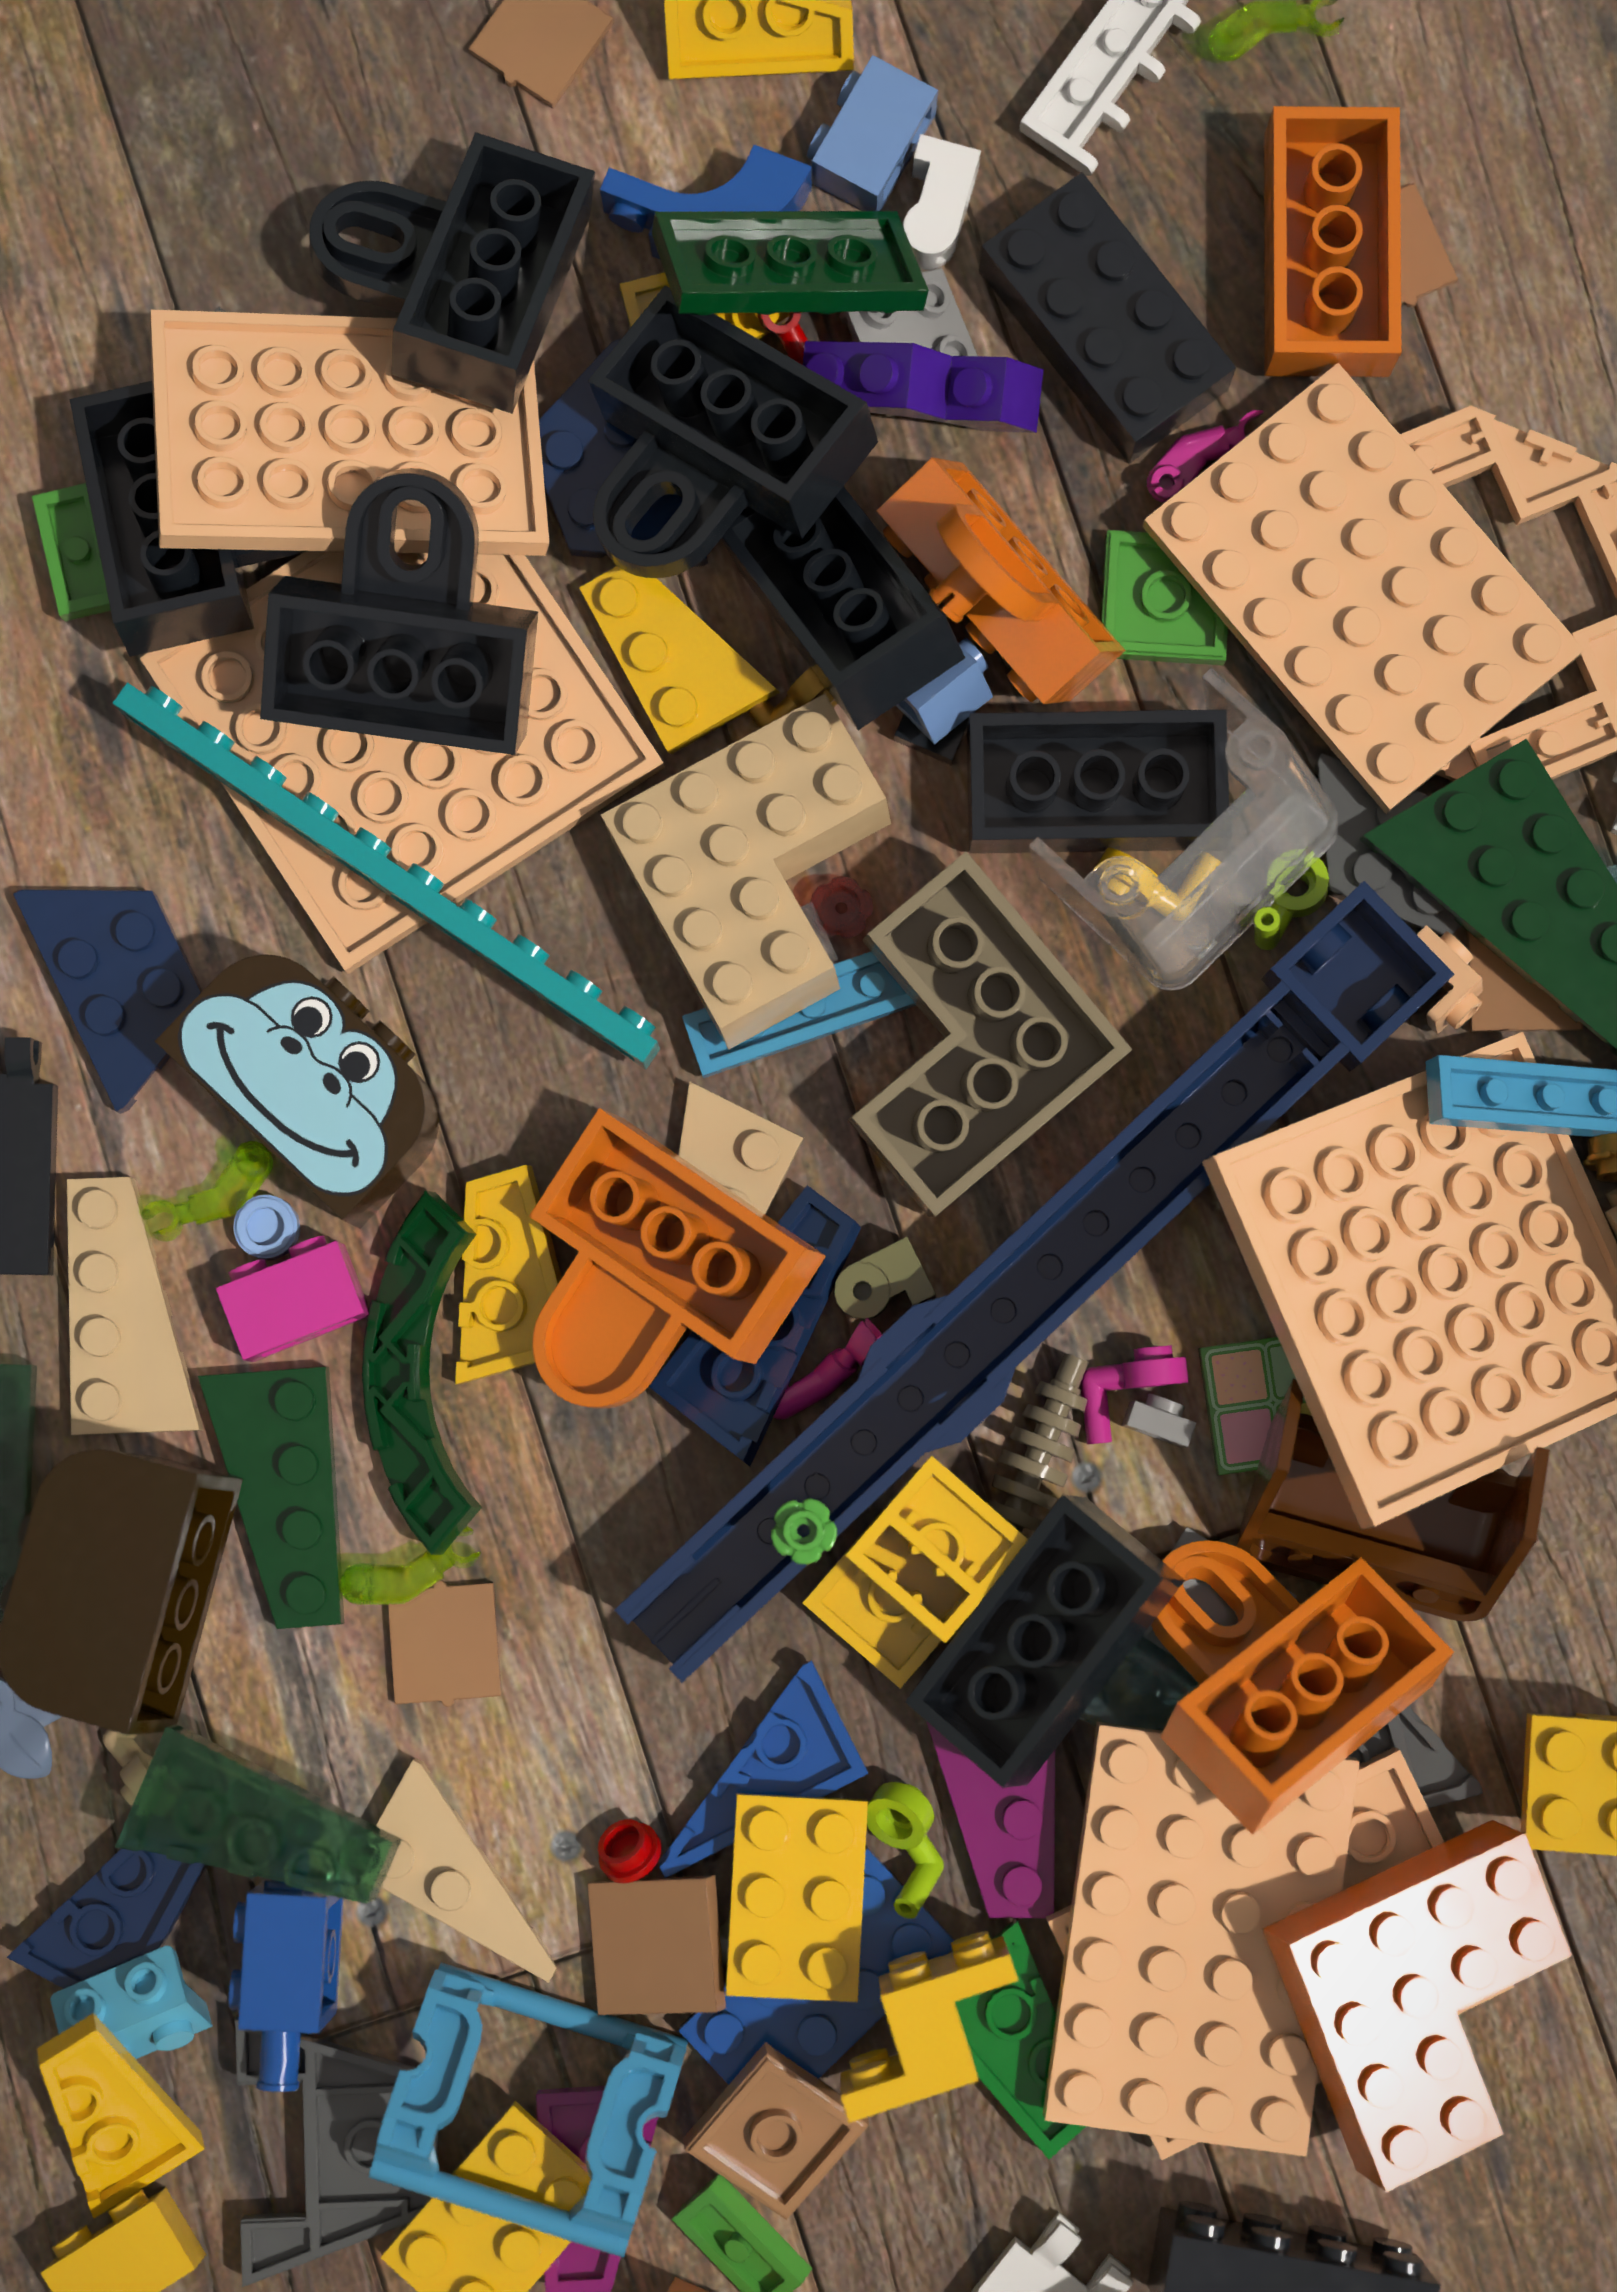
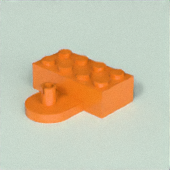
M932 457L876 510L888 524L883 529V534L891 545L908 559L914 554L929 571L924 581L930 588L929 594L937 605L943 602L945 606L941 610L956 623H959L965 614L971 620L965 626L969 635L988 654H992L995 650L998 651L1012 668L1007 673L1008 679L1028 701L1033 703L1037 698L1043 704L1071 701L1126 651L964 463Z
M599 1108L529 1215L530 1218L579 1251L537 1318L533 1333V1355L537 1369L546 1385L562 1399L579 1406L606 1409L630 1402L651 1384L687 1327L731 1358L756 1364L826 1255L626 1119Z

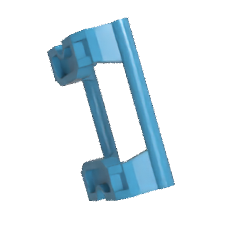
M441 1962L438 1970L435 1969L413 2030V2039L419 2041L424 2047L426 2057L417 2068L409 2071H399L376 2142V2150L369 2178L624 2258L656 2154V2150L649 2147L644 2141L642 2134L643 2126L650 2119L656 2117L666 2118L688 2041L685 2038L615 2016L598 2015V2011ZM479 2004L507 2010L609 2042L630 2051L629 2058L622 2060L616 2065L608 2078L586 2150L585 2164L591 2182L587 2194L569 2212L439 2170L433 2144L437 2131L452 2122L459 2110L480 2047L482 2023L477 2012Z

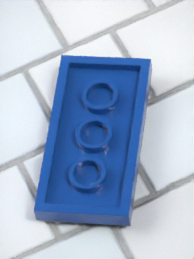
M866 1846L858 2002L726 1996L725 1993V2009L718 2012L693 2013L679 2027L678 2031L728 2085L765 2042L819 2079L886 2014L880 1996L879 1976L890 1973L888 1963L897 1958L922 1951L926 1953L928 1960L946 1955L952 1950L951 1943L955 1939L924 1906H922L917 1916L913 1919L904 1918L895 1911L894 1901L904 1885Z

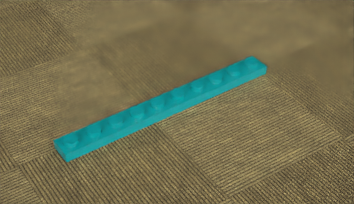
M127 682L113 701L114 706L124 717L645 1070L660 1051L658 1041L650 1036L656 1027L644 1017L626 1006H623L618 1014L597 1001L603 991L573 970H570L566 978L560 976L544 965L550 955L539 946L520 934L516 936L513 942H510L491 928L497 919L483 908L466 898L460 907L439 894L444 884L415 863H412L407 871L386 858L392 849L378 837L362 827L358 829L355 835H352L334 823L339 813L333 807L310 792H307L303 799L300 800L281 787L287 777L261 758L255 756L251 763L247 764L230 752V749L235 744L233 740L205 721H202L196 729L179 718L177 715L183 707L156 687L151 685L144 694Z

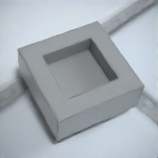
M1148 1394L1145 1404L1138 1401L1129 1402L1121 1426L1185 1448L1189 1446L1196 1422L1182 1418L1185 1406L1160 1396Z

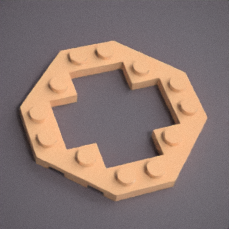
M1468 406L1400 434L1445 488L1492 470L1516 526L1574 502L1617 599L1616 463L1611 462L1609 465L1576 453V447L1531 429L1528 433L1494 420L1496 415L1473 406ZM1617 615L1571 633L1584 649L1582 654L1575 660L1590 694L1483 738L1480 737L1436 774L1455 781L1524 739L1528 740L1552 780L1616 754Z

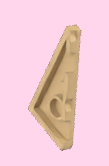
M417 1758L413 1759L351 1871L549 1983L557 1966L548 1954L546 1945L534 1927H530L510 1897L509 1889L483 1850L477 1847L467 1832V1826L457 1811L451 1808L429 1775L431 1772L425 1763Z

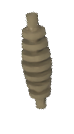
M1064 1353L1055 1379H1051L1050 1383L1040 1381L1034 1391L1035 1394L1046 1398L1043 1409L1027 1404L1021 1414L1037 1422L1034 1432L1015 1426L1009 1436L1010 1439L1028 1446L1024 1457L1002 1449L998 1462L1018 1470L1015 1480L1013 1481L994 1474L992 1487L1008 1493L1009 1496L1005 1505L988 1499L987 1504L1020 1533H1022L1023 1528L1035 1531L1042 1522V1520L1029 1515L1033 1504L1051 1510L1057 1501V1498L1038 1491L1042 1480L1060 1487L1065 1486L1068 1475L1048 1467L1051 1457L1053 1456L1070 1463L1073 1460L1075 1450L1058 1443L1061 1432L1077 1438L1079 1436L1081 1424L1067 1419L1070 1409L1085 1413L1088 1400L1079 1396L1081 1390L1078 1388L1089 1362Z

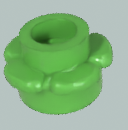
M811 1498L805 1499L801 1503L791 1500L783 1504L774 1516L776 1527L771 1531L772 1543L781 1555H790L792 1560L798 1564H811L818 1561L824 1550L828 1551L833 1547L837 1536L836 1525L829 1519V1509L820 1501ZM801 1524H806L810 1528V1534L807 1537H800L797 1533V1528Z

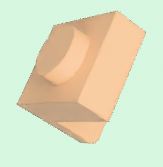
M1426 925L1417 936L1455 974L1442 986L1448 993L1426 1015L1428 1026L1436 1034H1439L1448 1024L1454 1029H1458L1475 1014L1482 1005V1001L1477 996L1483 991L1482 977L1468 965L1473 959L1468 949L1448 931L1439 937Z

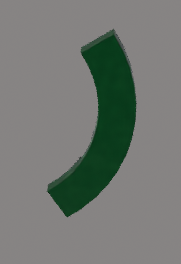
M425 1190L405 1218L390 1245L384 1260L388 1262V1265L382 1277L377 1298L370 1302L363 1341L362 1383L364 1410L373 1451L379 1452L385 1474L391 1485L388 1488L390 1495L412 1532L431 1555H443L482 1507L467 1490L453 1468L439 1434L431 1400L429 1375L430 1347L434 1322L449 1278L462 1254L477 1234L436 1192Z

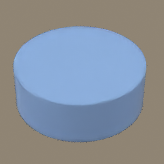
M259 1195L246 1201L237 1211L233 1226L234 1235L239 1246L246 1253L265 1260L277 1259L289 1253L288 1249L296 1245L300 1235V1220L295 1209L285 1200L272 1195Z

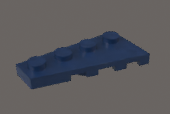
M808 1185L778 1223L826 1255V1257L757 1363L752 1364L735 1360L692 1331L649 1386L748 1466H751L861 1229L854 1219Z

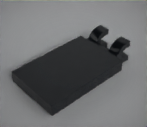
M5 1037V1066L7 1074H0V1275L53 1276L58 1086L54 1084H39L42 1042L33 1041L31 1037Z

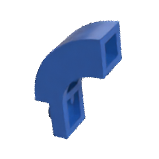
M753 144L745 164L731 180L716 189L695 194L670 191L609 167L600 188L603 212L609 214V219L614 224L625 230L635 233H642L644 228L650 230L651 256L660 259L651 233L655 212L800 211L812 190V166Z

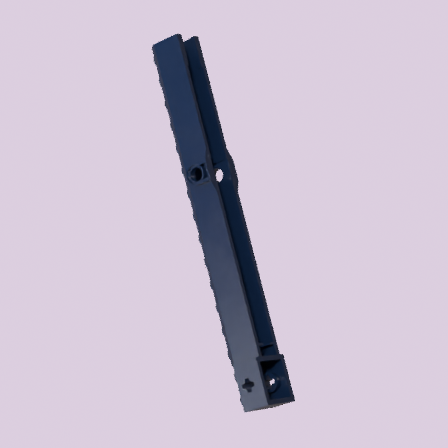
M1363 881L1265 974L1261 980L1271 991L949 1295L913 1305L870 1346L858 1381L615 1609L616 1613L627 1624L633 1621L643 1631L653 1645H656L673 1664L669 1667V1670L683 1683L808 1565L795 1563L788 1554L781 1555L772 1543L771 1531L776 1527L774 1516L783 1504L791 1500L801 1503L808 1498L820 1501L829 1509V1519L835 1523L838 1536L925 1453L962 1442L1004 1402L1016 1367L1211 1183L1202 1163L1203 1161L1259 1138L1338 1062L1349 1072L1353 1070L1455 974L1386 902ZM801 1524L797 1528V1533L800 1537H807L810 1534V1528L806 1524Z

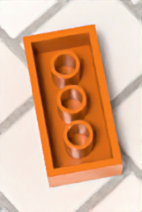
M1273 106L1264 134L1265 376L1321 377L1339 363L1350 377H1390L1402 353L1400 107Z

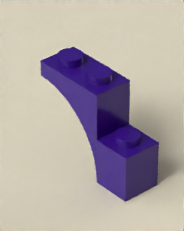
M805 341L803 365L866 401L870 413L926 419L960 425L980 431L1037 433L1044 369L1009 357L951 356L915 343Z

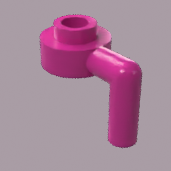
M1172 1345L1133 1349L1135 1362L1086 1368L1080 1385L1082 1397L1088 1400L1085 1413L1083 1412L1087 1445L1112 1442L1107 1391L1189 1383L1186 1357L1173 1358Z

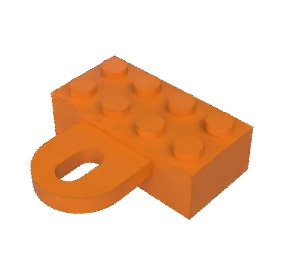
M1219 1541L1191 1542L1178 1547L1163 1560L1165 1564L1185 1579V1581L1198 1579L1209 1584L1234 1610L1238 1623L1233 1626H1222L1215 1623L1186 1593L1183 1584L1153 1621L1151 1627L1159 1641L1200 1684L1177 1703L1160 1737L1251 1835H1254L1430 1689L1454 1654V1651L1362 1557L1302 1605L1255 1557L1241 1548Z

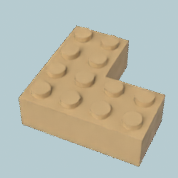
M826 694L819 696L601 814L615 848L728 1050L840 990L835 967L786 880L890 825L891 820L887 799Z

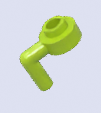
M1301 849L1288 850L1277 855L1268 865L1265 873V894L1270 906L1259 909L1254 917V940L1260 949L1271 950L1275 948L1292 917L1310 915L1317 911L1324 903L1328 894L1329 875L1323 861L1312 852ZM1292 879H1301L1308 885V890L1301 896H1292L1286 892L1284 886Z
M887 1782L876 1790L868 1803L867 1826L874 1836L883 1843L897 1849H906L916 1865L894 1901V1909L900 1916L913 1919L919 1913L942 1874L944 1861L927 1835L934 1822V1811L928 1799L919 1789L912 1785L900 1782Z

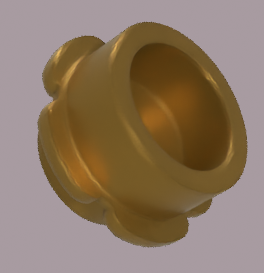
M1617 1133L1602 1134L1588 1140L1587 1159L1583 1160V1166L1588 1170L1596 1171L1599 1181L1617 1182Z

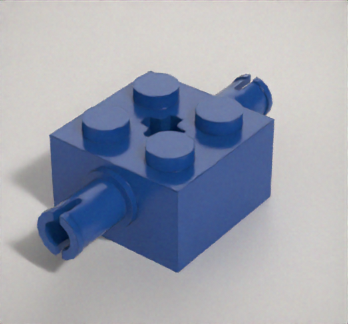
M280 1818L273 1820L274 1842L271 1878L264 1879L262 1883L249 1891L246 1902H238L236 1905L233 1938L235 1943H244L242 1970L234 1969L231 1975L230 2010L239 2011L238 2030L261 2031L259 2079L256 2088L271 2092H290L299 2089L298 2068L301 2033L319 2034L337 2014L345 1882L310 1879L313 1829L315 1828L314 1820Z

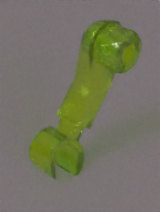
M1256 0L1247 3L1215 25L1209 34V48L1218 59L1231 62L1240 58L1271 33L1297 32V27L1310 26L1311 30L1319 36H1333L1343 26L1345 17L1329 25L1320 24L1315 17V13L1319 8L1330 6L1338 0H1313L1311 4L1296 5V0Z
M257 1141L244 1142L237 1147L233 1157L212 1188L188 1195L189 1200L177 1204L166 1200L153 1201L145 1206L142 1211V1217L144 1220H149L161 1212L172 1214L174 1218L171 1225L153 1232L155 1239L168 1242L179 1236L185 1224L196 1221L198 1226L235 1216L237 1211L249 1199L253 1198L270 1175L273 1168L272 1156L262 1143Z
M466 1526L459 1536L472 1535L474 1530ZM450 1545L443 1555H431L429 1551H426L405 1565L353 1564L342 1574L340 1581L341 1592L347 1601L357 1605L404 1604L443 1579V1572L454 1566L461 1569L474 1565L479 1559L481 1552L461 1557L453 1552Z

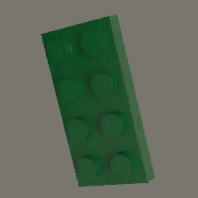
M897 211L655 212L651 233L679 314L758 313L769 315L776 312L832 314L835 312L878 311L881 313L924 311L929 290Z

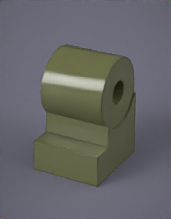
M908 1237L848 1266L837 1278L834 1290L837 1304L843 1312L854 1319L860 1320L876 1318L885 1311L891 1299L905 1292L912 1305H917L936 1297V1293Z

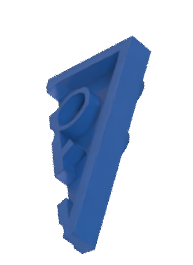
M812 1660L800 1667L661 1857L659 1867L665 1878L734 1843L736 1793L824 1797L868 1774V1770Z

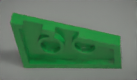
M1015 1918L993 1939L1001 1936L1004 1937L1018 1981L955 2002L972 2052L978 2078L1044 2155L1051 2159L1086 2126L1045 2121L1043 2117L1056 2013L1019 1923Z

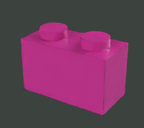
M322 1235L290 1247L288 1250L291 1259L267 1267L265 1259H260L228 1272L231 1282L217 1287L216 1291L244 1361L255 1362L367 1318L369 1306L344 1244L338 1241L327 1244L325 1236Z

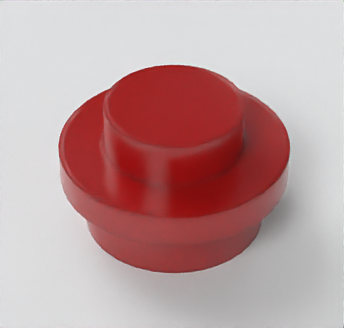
M633 1819L617 1821L609 1826L599 1839V1866L604 1874L613 1882L625 1884L637 1881L646 1876L657 1864L661 1855V1840L653 1828L647 1824L639 1823Z

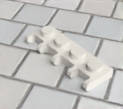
M1108 0L1020 122L1019 131L1079 172L1091 176L1098 166V161L1082 148L1101 122L1119 132L1125 129L1130 122V117L1124 110L1116 106L1115 102L1136 73L1154 83L1161 79L1166 72L1165 67L1150 54L1172 24L1188 34H1193L1200 25L1201 20L1198 15L1185 6L1189 0Z

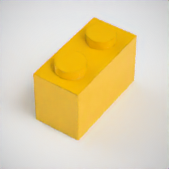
M166 2187L147 2198L143 2189H140L108 2211L113 2221L92 2234L87 2225H84L56 2243L52 2249L57 2257L41 2272V2275L51 2292H160L195 2270L207 2254Z

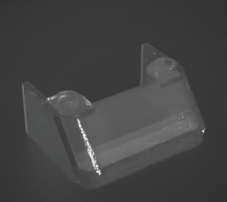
M1212 668L1202 676L1206 710L1227 709V732L1231 736L1226 745V763L1232 776L1246 790L1158 877L1137 859L1128 856H1115L1102 861L1083 879L1039 837L1029 845L1038 879L1152 985L1163 990H1179L1192 984L1254 923L1256 912L1263 907H1270L1333 845L1338 834V813L1334 803L1284 732Z

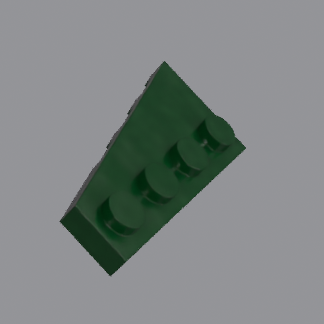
M329 1367L198 1376L228 1475L243 1479L237 1504L276 1628L286 1629L344 1624Z

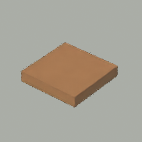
M715 1875L641 1878L625 1884L616 1883L611 1880H596L588 1883L598 2015L718 2012L726 2008Z
M765 2042L684 2136V2150L787 2220L869 2126L868 2117L849 2123L839 2093Z

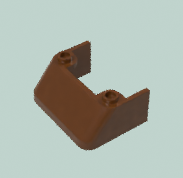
M1293 1379L1269 1427L1241 1523L1237 1547L1255 1557L1265 1568L1325 1585L1362 1557L1414 1610L1455 1621H1476L1486 1617L1537 1541L1550 1450L1537 1446L1518 1477L1509 1475L1501 1468L1496 1469L1381 1524L1361 1530L1313 1417L1300 1413L1303 1394L1297 1380Z

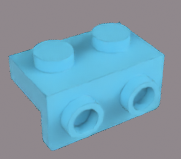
M168 1945L55 1992L50 1999L59 2034L94 2013L135 2059L156 2050L170 2051L181 2048L193 2040L194 2034L213 2027L207 2003L184 1982L177 1953Z

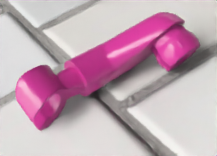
M1253 410L1242 417L1239 425L1227 429L1220 425L1178 438L1150 471L1147 477L1149 493L1154 499L1162 503L1167 502L1193 481L1207 462L1220 459L1246 438L1244 433L1245 425L1263 415L1264 411Z
M868 1318L864 1322L861 1321L845 1348H838L832 1351L811 1373L798 1380L789 1387L788 1385L773 1418L779 1420L788 1419L833 1393L857 1370V1362L861 1366L864 1365L870 1346L882 1333Z

